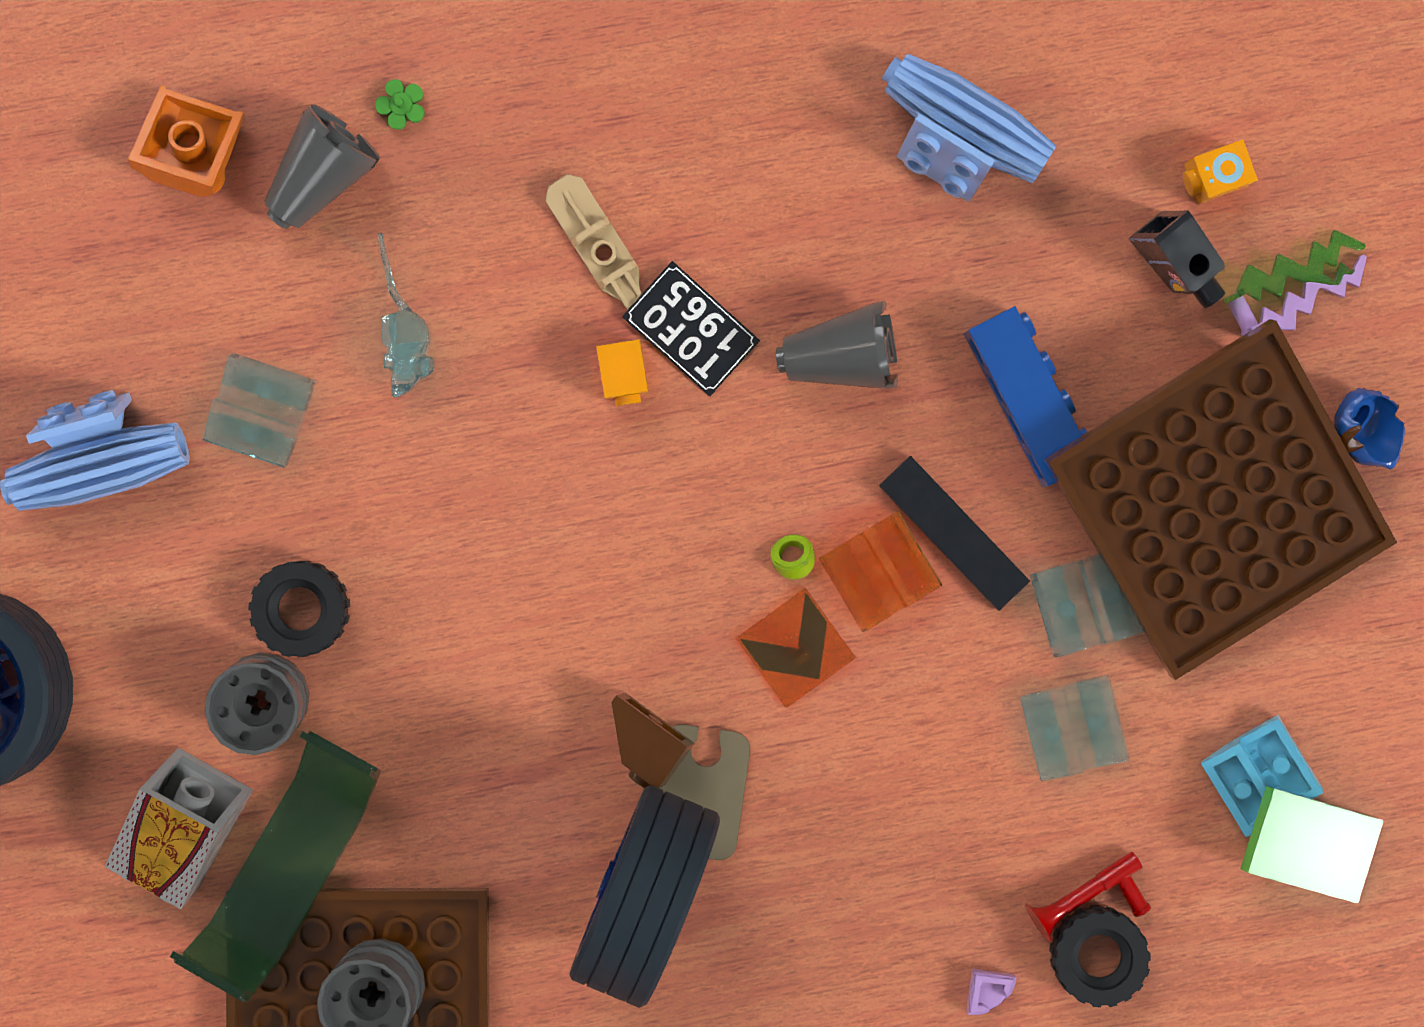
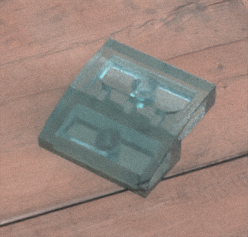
M232 353L227 359L218 397L212 400L202 440L285 468L297 441L315 380Z
M1099 554L1029 574L1053 657H1063L1096 645L1109 644L1144 632Z
M1109 674L1048 688L1020 697L1041 781L1081 774L1087 769L1127 762L1130 757Z

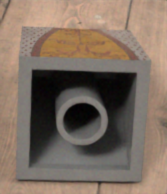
M177 748L139 789L105 867L117 873L125 880L131 881L158 896L161 900L182 909L203 882L251 796L253 789L184 750Z

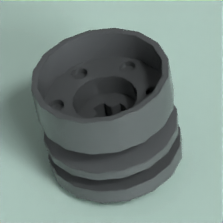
M259 652L242 657L215 679L207 693L205 715L210 731L222 745L236 753L258 755L275 750L289 739L299 727L308 711L310 693L305 676L293 662L279 654ZM260 690L266 692L265 700L271 702L263 709L257 706L258 699L253 697Z
M386 939L365 940L349 949L321 984L317 1006L319 1020L323 1027H407L421 1005L425 991L423 969L415 955L400 943ZM372 981L377 982V988L383 991L382 994L376 993V986L370 985Z

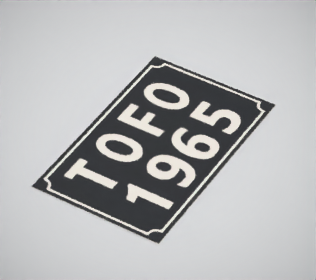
M673 261L670 262L622 316L623 319L709 396L715 392L760 342L752 332Z

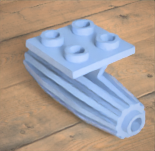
M907 54L903 60L895 57L882 77V80L888 83L885 92L915 118L896 157L902 160L905 166L912 172L920 175L924 174L939 183L942 189L953 197H961L970 202L991 167L1033 183L1056 148L1053 142L1018 111L962 76L910 54Z
M114 390L101 392L89 397L90 403L74 407L72 402L61 403L46 410L48 415L38 418L36 420L37 425L26 435L29 444L44 440L52 448L8 468L5 473V479L0 481L1 494L8 505L13 504L18 511L76 505L141 487L189 464L190 456L186 438L178 423L122 428L124 410L132 401L129 392L117 396Z

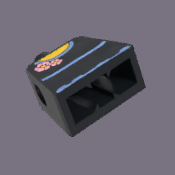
M1189 210L1161 211L1129 237L1132 244L1172 292L1193 293L1203 308L1212 306L1225 295V291L1214 278L1215 275L1224 269L1225 264Z

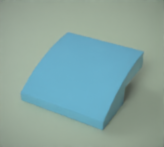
M1279 715L1254 727L1201 761V765L1245 837L1250 836L1266 786L1311 799L1324 793L1323 787Z

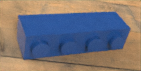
M1016 306L963 334L1042 487H1047L1057 481L1044 459L1087 433V430L1085 428L1078 429L1071 415L1076 412L1072 399L1065 389L1058 390L1052 378V375L1056 374V370L1046 351L1039 353L1032 339L1036 335V330L1026 312L1019 314Z

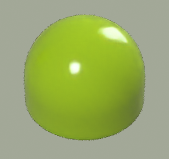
M785 536L779 539L771 549L770 555L773 566L778 574L786 579L798 580L804 578L814 567L815 552L811 542L804 536ZM789 546H797L804 551L803 555L796 561L787 562L782 560V554Z

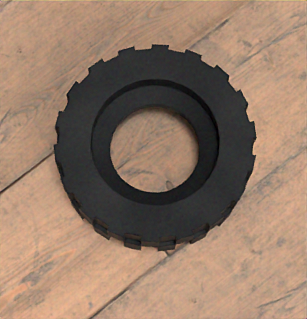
M310 561L287 562L272 568V571L265 573L259 579V584L254 586L251 593L253 595L252 600L249 602L248 611H251V619H249L251 627L254 626L257 638L260 641H264L267 644V648L271 651H278L281 655L287 657H306L332 646L333 642L343 634V628L348 623L350 617L348 615L350 599H347V589L344 583L341 584L337 579L338 575L333 571L325 569L326 566L319 563H311ZM292 588H307L314 592L320 601V617L309 629H292L280 618V600Z
M1090 905V908L1083 909L1081 907L1074 910V914L1071 916L1067 915L1061 920L1063 923L1059 928L1056 927L1053 933V942L1050 943L1049 951L1052 954L1050 963L1055 971V976L1064 989L1083 1004L1090 1003L1093 1007L1101 1008L1102 1005L1113 1007L1117 1006V1003L1121 1001H1128L1132 998L1131 995L1136 991L1139 992L1143 987L1142 983L1145 977H1148L1150 971L1148 963L1151 961V953L1147 950L1148 942L1145 936L1129 917L1122 912H1117L1114 908L1108 906L1101 908L1099 905ZM1091 936H1109L1117 942L1120 948V963L1117 969L1108 976H1091L1080 966L1078 959L1079 949L1083 942Z

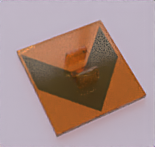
M806 588L736 637L739 644L786 708L856 658Z

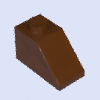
M626 692L616 695L611 703L621 763L631 770L628 776L641 787L645 788L652 785L661 788L665 786L695 743Z

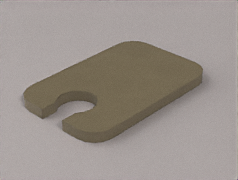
M688 724L673 726V728L694 743L697 741L699 726ZM720 729L719 736L721 756L715 764L711 766L698 764L693 759L690 749L667 784L660 788L663 790V793L667 791L683 798V801L685 799L703 806V809L706 807L718 813L720 824L709 856L711 860H725L735 852L750 756V744L747 738L742 733Z

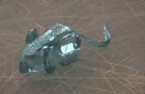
M378 233L379 249L388 291L397 307L401 310L382 316L383 346L388 347V353L384 354V368L393 370L391 391L392 396L396 398L411 391L421 379L430 375L434 370L435 364L433 358L427 356L431 341L429 326L418 313L412 311L397 292L384 245L383 234Z

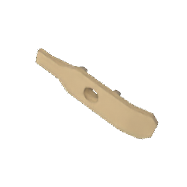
M566 174L548 186L545 201L601 290L622 301L628 310L642 295L639 284V267L582 177ZM601 245H607L612 249V256L607 261H600L596 257V250Z

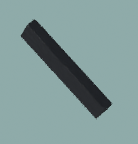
M912 456L904 460L878 485L997 611H1000L1030 582L1019 568Z

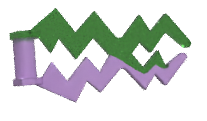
M1334 230L1332 231L1328 248H1325L1316 241L1312 242L1306 266H1302L1281 254L1276 255L1271 275L1251 265H1247L1235 293L1222 299L1224 304H1228L1242 331L1240 332L1241 336L1269 319L1276 320L1281 330H1296L1297 311L1310 315L1319 289L1344 298L1347 284L1356 288L1360 287L1367 259L1365 255L1358 257L1352 270L1340 262L1334 279L1323 275L1322 271L1324 263L1332 267L1337 266L1341 246L1361 251L1365 249V244ZM1287 276L1303 283L1302 298L1291 292H1286L1281 315L1263 307L1260 323L1256 321L1243 296L1246 294L1260 301L1261 291L1264 289L1277 297H1282Z

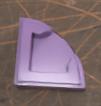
M972 969L966 1009L967 1014H985L1001 1004L1014 989L1017 978L1015 974Z

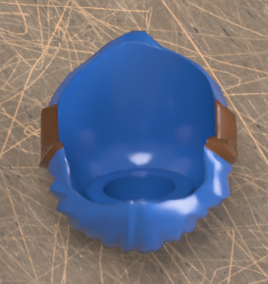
M1357 388L1349 392L1336 411L1334 427L1350 457L1355 462L1361 465L1379 466L1391 470L1396 466L1400 458L1405 437V423L1395 415L1399 409V404L1390 400L1389 396L1382 395L1380 391Z

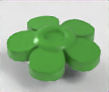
M393 79L386 83L385 91L391 98L387 96L378 97L375 107L380 115H389V126L395 130H402L407 123L406 116L412 123L422 121L425 116V110L421 105L416 104L423 99L424 93L417 84H410L404 92V85L400 80Z

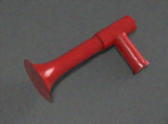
M1133 852L1120 858L1095 874L1094 878L1050 905L1038 908L1031 907L1027 903L1025 904V908L1035 926L1049 943H1051L1050 936L1053 928L1062 918L1115 885H1118L1135 917L1146 914L1150 911L1151 906L1146 902L1131 877L1132 874L1143 868Z

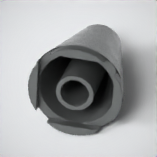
M312 104L311 107L308 106L303 111L264 200L269 208L267 211L268 217L285 229H288L290 225L296 228L303 226L372 170L380 159L377 151L360 134L355 138L345 129L348 124L320 106Z
M874 302L784 337L782 347L776 348V361L779 372L786 373L790 381L880 389L897 388L898 374L891 375L889 363L897 362L890 314L881 315L887 307L886 302Z

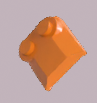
M161 85L128 158L130 167L153 182L196 196L214 195L222 188L225 182L224 170L244 120V112L238 110L235 112L168 90L167 87Z

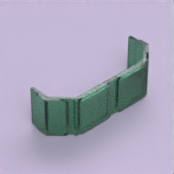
M302 731L299 737L306 741V745L296 776L210 923L184 952L173 951L170 955L177 965L244 1002H248L259 989L265 978L273 968H276L281 957L288 949L319 891L360 824L381 772L375 766L311 731L308 734Z

